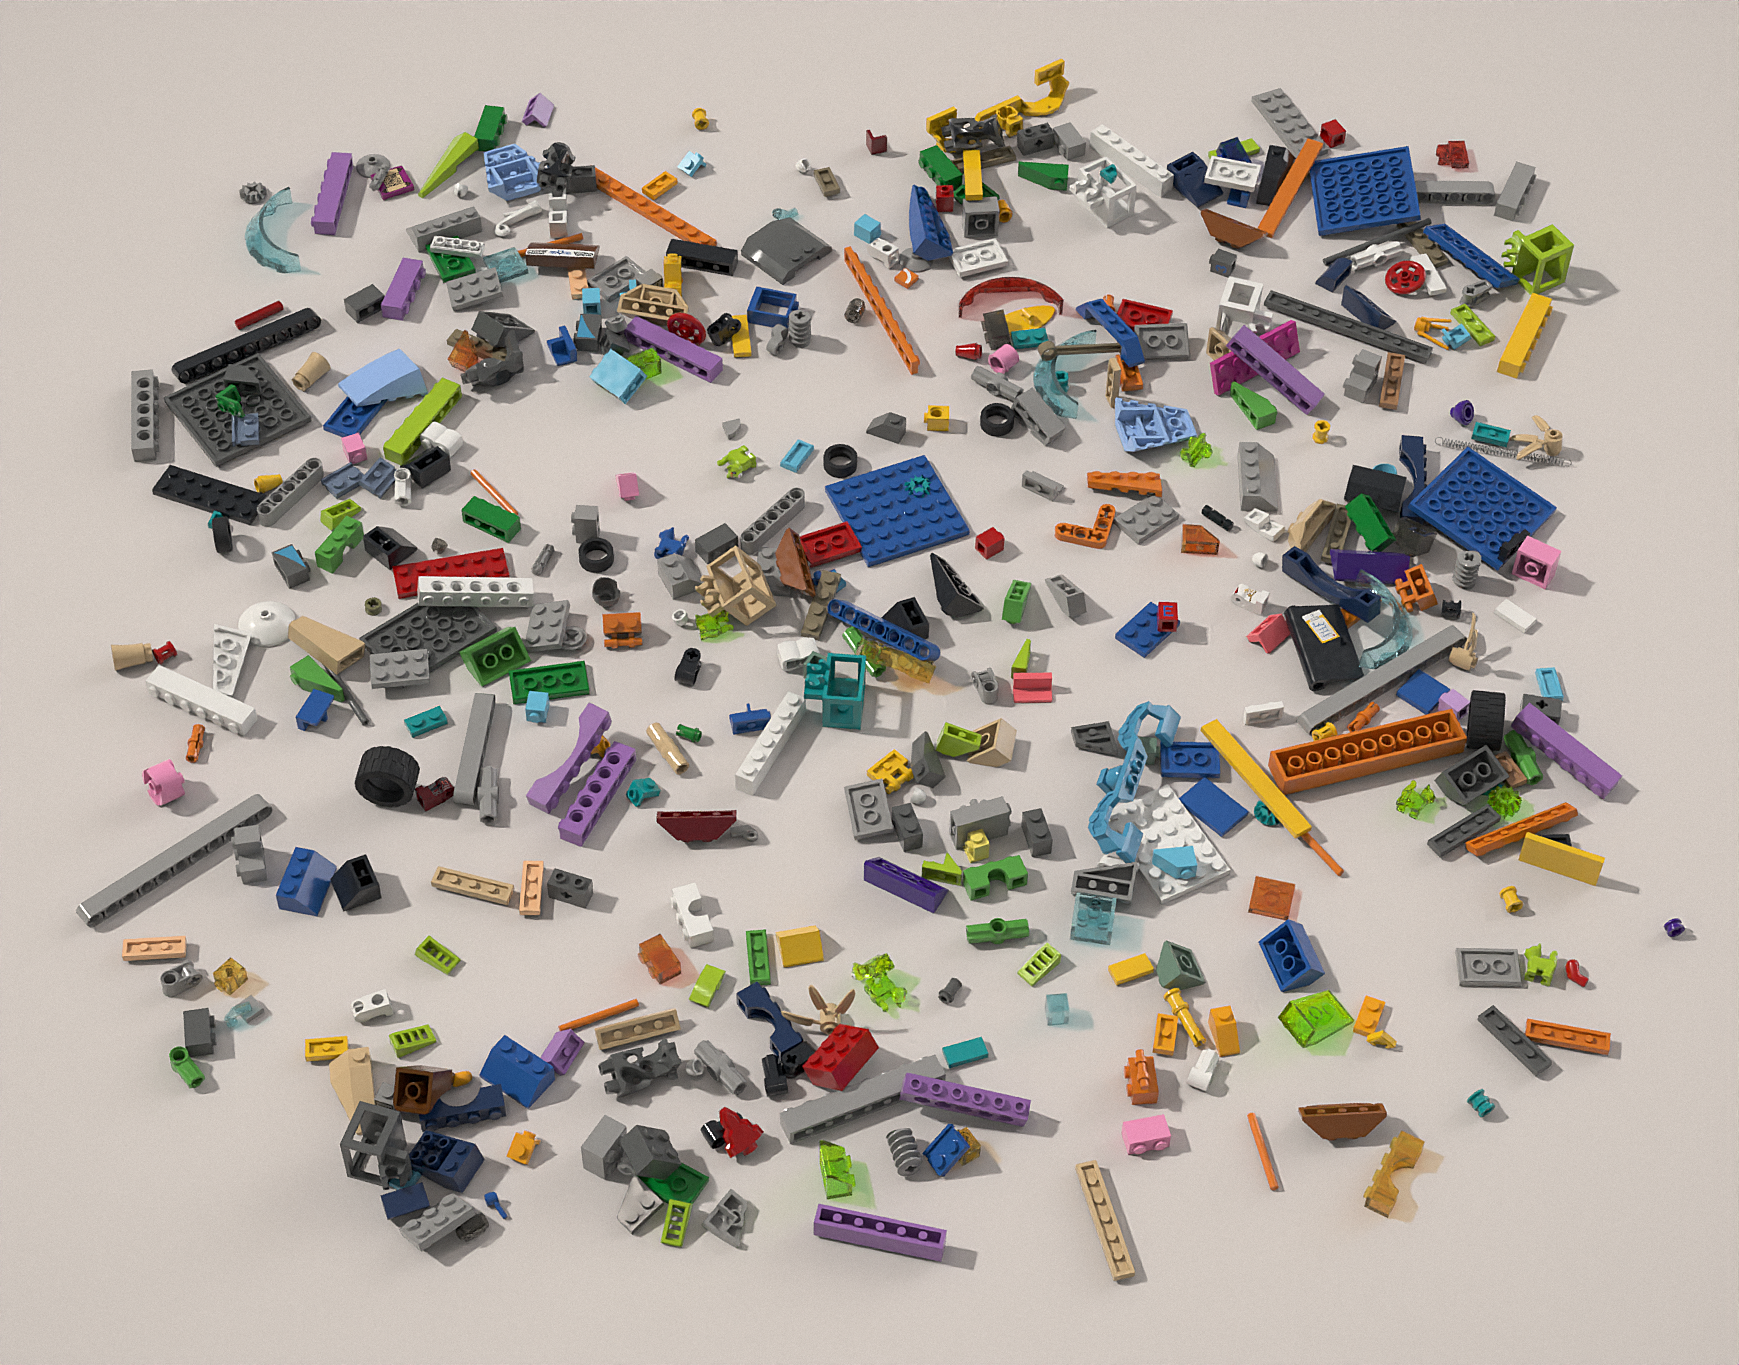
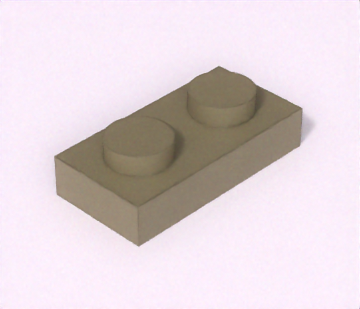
M830 167L814 170V177L824 197L840 194V187Z

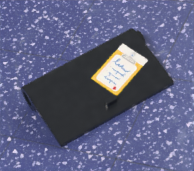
M1339 604L1292 605L1285 610L1284 617L1311 691L1322 690L1329 682L1357 681L1364 677Z

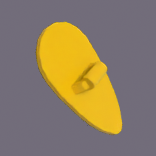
M1041 305L1013 311L1002 317L1000 320V330L1006 336L1011 337V331L1041 328L1053 317L1055 308L1053 306Z

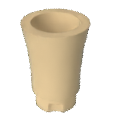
M312 352L304 365L292 378L293 385L297 389L305 391L331 369L329 362L319 353Z
M150 643L111 645L115 671L153 661Z

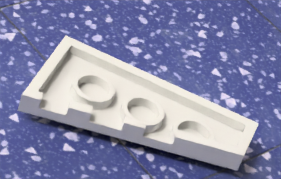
M214 624V690L233 697L252 633Z

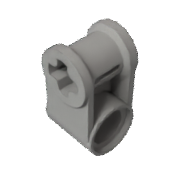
M990 667L985 671L977 673L973 671L971 673L973 685L977 689L982 702L994 704L998 700V683L992 668Z
M190 960L183 961L174 968L163 972L160 976L163 994L168 997L177 996L181 992L195 987L202 980V975L196 972L194 964Z

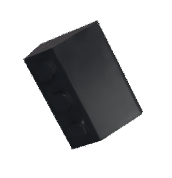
M1353 465L1344 500L1351 502L1362 493L1369 495L1377 508L1398 513L1407 477Z

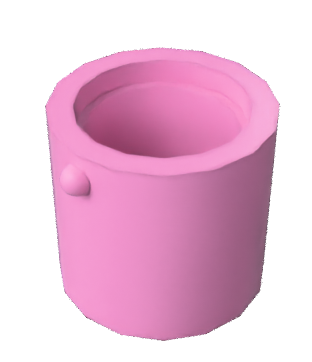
M1005 344L989 355L988 362L994 372L1004 374L1019 362V355L1011 345Z

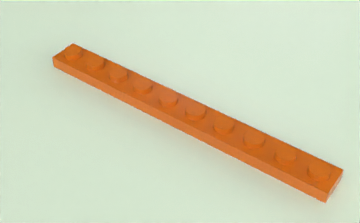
M595 167L598 190L683 241L712 246L717 245L716 239Z
M851 246L844 248V261L909 372L911 375L917 374L918 365H920L919 357L914 354L912 345L906 341L904 332L900 331L897 320L893 319L891 310L887 309L884 298L880 297L877 286L873 285L871 276L867 275L864 264L859 261L858 254L853 251Z

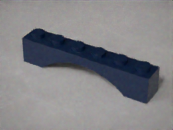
M1402 435L1400 440L1399 461L1409 471L1414 484L1412 493L1402 502L1400 528L1422 530L1423 523L1427 522L1408 509L1410 502L1427 487V484H1424L1427 479V471H1424L1427 464V458L1424 457L1427 445L1423 444L1422 436Z
M1296 546L1282 555V572L1333 603L1339 604L1340 607L1367 623L1380 614L1381 597L1368 589H1353L1336 582L1319 568L1308 553Z

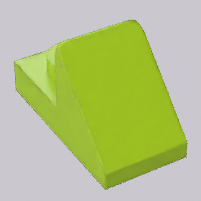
M947 852L943 864L924 860L921 877L961 886L962 871Z

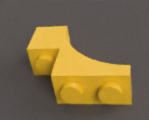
M667 254V256H664L663 263L664 287L676 289L682 297L681 256H678V254Z

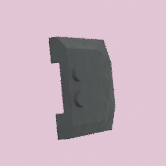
M791 217L771 221L749 236L741 249V255L782 285L793 279L797 270L816 257L820 260L832 252V246Z

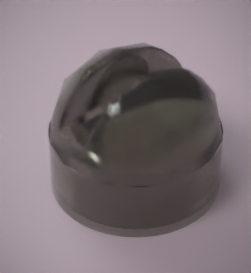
M435 538L431 548L433 552L437 550V554H441L446 550L448 544L440 538Z

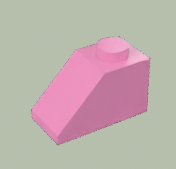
M636 473L615 475L620 498L628 501L634 500L635 496H639Z

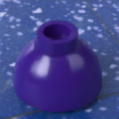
M1463 400L1451 408L1450 415L1458 423L1469 425L1474 417V407L1469 400Z

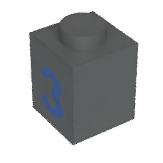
M1218 248L1216 253L1212 254L1209 259V264H1211L1210 272L1229 278L1236 267L1237 255Z

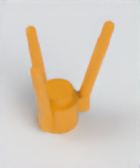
M1418 317L1414 326V330L1418 331L1417 335L1423 336L1440 347L1449 350L1448 346L1427 335L1425 332H1429L1431 327L1449 330V327L1432 324L1431 322L1451 323L1452 320Z

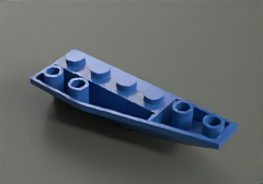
M914 184L911 190L909 207V231L914 254L927 261L952 256L953 249L950 236L928 191L924 187H918Z

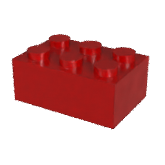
M839 1024L802 1067L813 1085L843 1091L879 1049V1046L869 1029Z

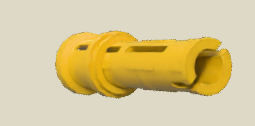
M1173 988L1167 991L1163 998L1170 1004L1172 1014L1178 1016L1194 1043L1193 1045L1195 1047L1202 1046L1200 1041L1204 1044L1206 1039L1188 1011L1189 1004L1184 1002L1180 995V989Z

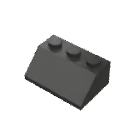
M1485 745L1443 771L1434 781L1446 797L1466 805L1510 776L1488 746Z

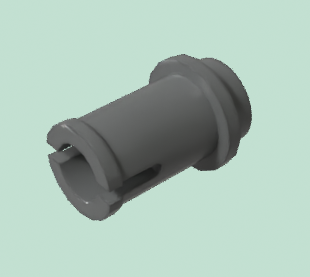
M951 978L946 987L939 991V1000L945 1004L951 1003L954 1000V995L962 987V983L957 978Z

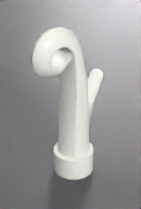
M534 200L524 208L504 213L503 215L506 218L496 225L494 229L495 234L498 236L508 235L510 232L508 226L529 216L541 213L540 204L537 200Z

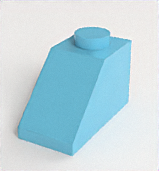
M1193 846L1153 849L1152 864L1175 879L1196 877L1197 861Z

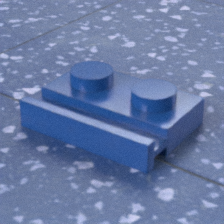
M948 1124L922 1153L928 1158L927 1161L941 1177H944L970 1148L960 1132L956 1131L953 1124Z

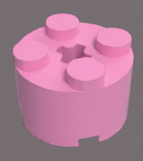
M171 759L147 768L142 772L144 784L148 783L150 788L147 792L156 805H164L185 795L182 787L184 778L180 772H176Z

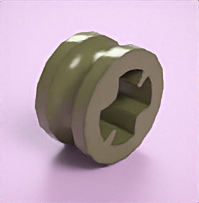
M375 597L368 598L365 601L366 613L371 616L381 613V600Z

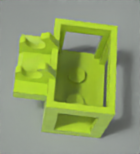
M1553 224L1527 236L1517 230L1513 232L1511 238L1505 240L1504 245H1512V247L1503 252L1501 257H1508L1511 261H1504L1503 266L1513 267L1512 273L1520 279L1518 283L1530 295L1532 293L1540 294L1565 282L1574 244ZM1545 270L1553 280L1540 285ZM1536 271L1532 286L1523 277Z

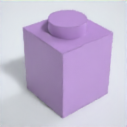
M1452 689L1440 696L1437 711L1452 709L1458 721L1468 714L1470 701L1456 690Z

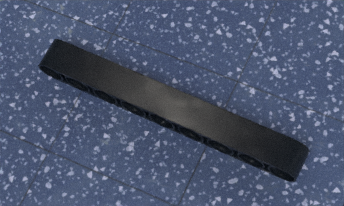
M311 308L302 309L180 360L172 366V373L179 382L183 384L189 383L225 368L229 364H234L315 330L321 325V318Z

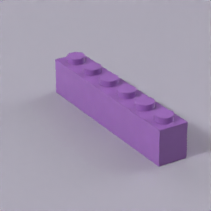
M332 152L330 159L327 160L324 182H321V193H318L317 197L318 204L314 207L315 215L311 218V226L314 227L315 234H336L354 167L352 153Z
M638 316L624 330V336H626L629 343L709 383L723 371V360L720 356Z
M1245 325L1227 343L1226 347L1306 415L1315 408L1325 395V393Z
M1531 703L1515 717L1511 724V727L1518 734H1521L1533 746L1540 749L1547 757L1554 760L1562 769L1568 771L1580 783H1583L1602 799L1616 787L1622 778L1619 772Z
M818 1204L814 1219L815 1236L942 1262L947 1230Z

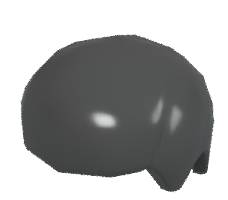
M601 577L595 580L592 587L594 601L603 607L616 604L620 598L617 582L609 577Z

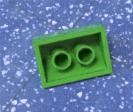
M506 627L459 652L466 668L480 686H484L509 673L510 670H515L531 661L516 627Z

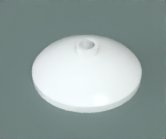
M265 601L254 604L246 609L239 619L238 627L241 631L252 633L249 644L257 647H272L288 639L289 624L296 619L293 611L287 605L275 601Z

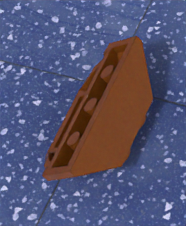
M1209 209L1201 210L1200 214L1210 236L1215 237V240L1224 243L1226 241L1231 243L1230 246L1240 249V247L1247 246L1268 235L1266 231Z
M788 528L775 552L777 558L776 565L781 573L780 580L784 586L814 597L816 596L815 587L800 541V535L791 528Z
M1383 1103L1324 1104L1298 1108L1302 1121L1322 1139L1331 1141L1338 1138L1358 1139L1359 1137H1366L1387 1117V1111Z

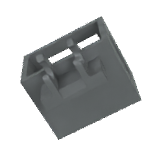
M359 1101L340 1142L347 1177L382 1186L383 1190L389 1189V1182L393 1178L400 1180V1187H404L407 1180L410 1181L413 1171L409 1152L404 1151L407 1143L399 1111ZM359 1124L363 1135L361 1142L352 1140ZM350 1149L356 1151L353 1159L351 1157ZM367 1154L377 1156L380 1176L360 1170Z

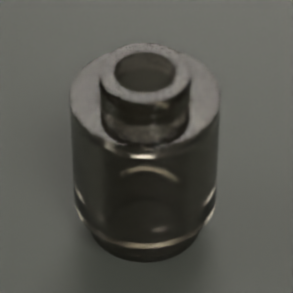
M855 298L849 302L844 314L848 322L856 324L861 321L866 309L864 301Z
M482 1212L475 1213L476 1215L455 1229L456 1235L460 1240L468 1242L486 1231L489 1223Z

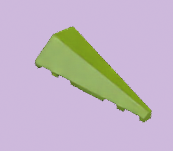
M467 132L454 137L419 191L418 196L423 199L456 173V166L479 149L478 139Z

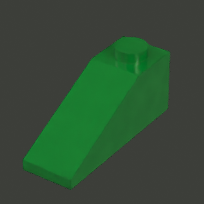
M1019 161L1018 177L1050 190L1067 191L1069 165Z

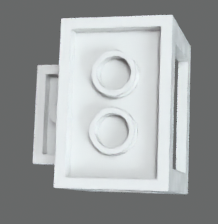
M1104 157L1080 168L1078 181L1070 185V191L1094 217L1108 228L1134 215L1137 185L1117 166V176L1128 187L1115 193L1108 186V181L1100 176V172L1099 182L1095 181L1089 173L1090 171L1099 167L1101 171L1114 164L1110 159ZM1128 195V204L1121 197Z
M1229 276L1219 304L1216 329L1225 333L1228 321L1232 320L1248 324V328L1258 337L1271 330L1273 313L1259 310L1263 284Z

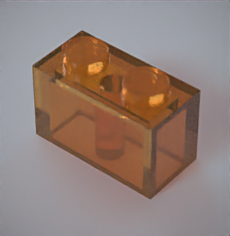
M661 934L639 944L638 958L640 962L647 965L651 978H656L660 985L681 974V963Z

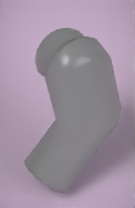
M749 825L730 827L731 837L742 836L750 842H754L758 838V832Z

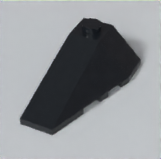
M1269 145L1256 204L1270 206L1294 164L1296 158L1286 147Z
M931 553L930 560L936 595L942 612L958 618L982 611L984 607L974 593L970 595L966 590L967 585L956 577L957 573L948 562L940 556Z

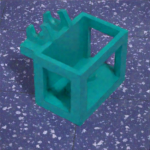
M828 653L827 662L824 659H820V665L807 663L804 699L822 700V727L861 730L866 686V656ZM835 661L858 663V679L835 677Z

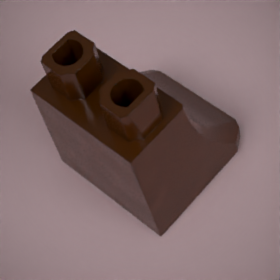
M423 1065L396 1067L393 1097L394 1108L397 1111L429 1114L437 1100L444 1093L451 1090V1085L454 1084V1072H452V1069Z

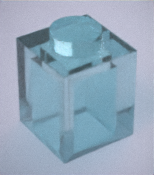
M1067 993L1046 995L1045 1013L1047 1025L1068 1024L1070 1010Z

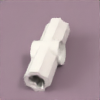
M1398 241L1380 247L1376 244L1371 245L1365 252L1351 256L1350 260L1353 261L1352 268L1359 270L1371 265L1380 267L1388 259L1402 254L1401 245Z

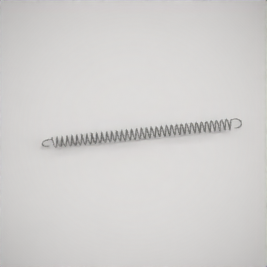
M1437 437V438H1442V437ZM1436 438V439H1437V438ZM1442 438V445H1444V443H1443V438ZM1445 438V440H1446V446H1447L1448 441H1449V447H1450V446H1451V443H1452V441H1453V439L1451 440V443H1450V439H1448V441H1447V439ZM1435 439V443H1436V439ZM1444 440V442H1445V440ZM1455 440V442H1456V448H1457L1458 444H1457V440ZM1459 440V441H1458V443H1459V448H1461L1462 443H1461V445H1460V440ZM1462 441V442H1463V441ZM1454 442V445H1455V442ZM1463 442V449H1464V447H1465L1464 442ZM1465 442L1466 448H1467L1468 446H1469V448H1471L1472 445H1473V450L1475 449V446H1476V451H1478V448H1479V445H1480V444L1478 445V448H1477V443L1475 444V446H1474V443H1472V445H1471V447H1470V442L1468 443V446H1467V442ZM1436 443V444H1437V443ZM1452 443V447H1454V445H1453V443ZM1438 444V445H1440V444ZM1480 445V449H1482V447H1481V445ZM1482 445V447H1483V453H1484V451H1485V448H1486V453H1488L1489 447H1490V454H1491V452H1492V449H1493V454L1495 453V451H1494V446L1492 447V449H1491V446H1489V447H1488V450H1487V445L1485 446V448H1484V445ZM1496 447V448H1497V447ZM1495 448V450H1496V448ZM1497 448V455H1498L1499 450H1498V448ZM1499 448V449H1500V456H1501V454H1502V451H1503V456H1505V453H1506V450H1507V457H1508L1509 452H1510V457H1511V456H1512V453H1513V451H1514V450H1513L1512 453H1511V449L1509 450V452H1508V449H1506V450H1505V453H1504V448L1502 449V451H1501V448ZM1480 450V452H1481V450ZM1514 451V458H1515V455H1516V452H1515V451ZM1516 451L1517 454H1518V451ZM1534 453L1533 455H1534V461H1535L1538 454H1537L1536 457H1535V453ZM1529 454V456H1530V454ZM1531 454V460H1532V458H1533V455H1532V454ZM1527 455V460L1529 459V456H1528V455ZM1540 455V456H1541V462H1542L1543 458H1542V455ZM1545 455L1543 456V457H1544V463L1546 462L1547 457H1548V463H1549V461H1550V458H1551V464L1553 463V460H1554L1555 457H1554L1553 460H1552V456H1550V458H1549V456H1547L1546 459H1545ZM1525 456V457H1526V456ZM1539 456V459H1540V456ZM1524 457V459H1525V457ZM1557 457V459H1558V465H1559L1560 461H1559V458ZM1537 458V461H1539L1538 458ZM1560 458V460H1561V466L1563 465L1564 460H1567V459H1564L1563 462H1562V458ZM1555 459L1556 462H1557V459ZM1568 460V461H1570V460ZM1570 461V462H1571V461ZM1554 462V464H1556V462ZM1571 462V464H1572V462ZM1570 464V465H1571V464ZM1565 465V466H1570V465Z

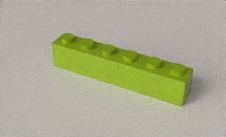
M443 377L438 383H435L433 389L424 396L422 402L414 408L410 416L405 418L403 424L384 443L385 459L398 465L407 462L422 445L420 434L432 422L440 423L462 398L461 385Z

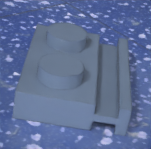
M258 413L245 414L243 418L232 415L233 447L237 444H241V446L259 445Z
M380 457L359 480V485L372 494L375 493L381 499L395 483V466Z
M350 462L322 478L321 484L338 499L359 487V480L364 474Z

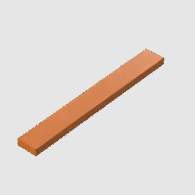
M1309 138L1306 140L1257 227L1268 232L1267 237L1272 238L1322 150L1323 143Z

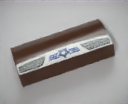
M531 242L525 253L526 266L595 269L600 246Z

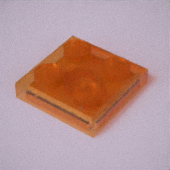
M1256 876L1248 913L1287 920L1289 918L1295 884Z

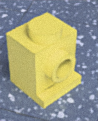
M983 829L967 833V841L963 845V849L969 862L973 863L989 858L990 843Z

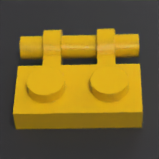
M895 749L867 770V776L870 779H883V784H889L885 788L887 794L898 791L904 782H909L914 777L911 768H906L908 760ZM897 773H900L901 776H899L897 779L893 777Z

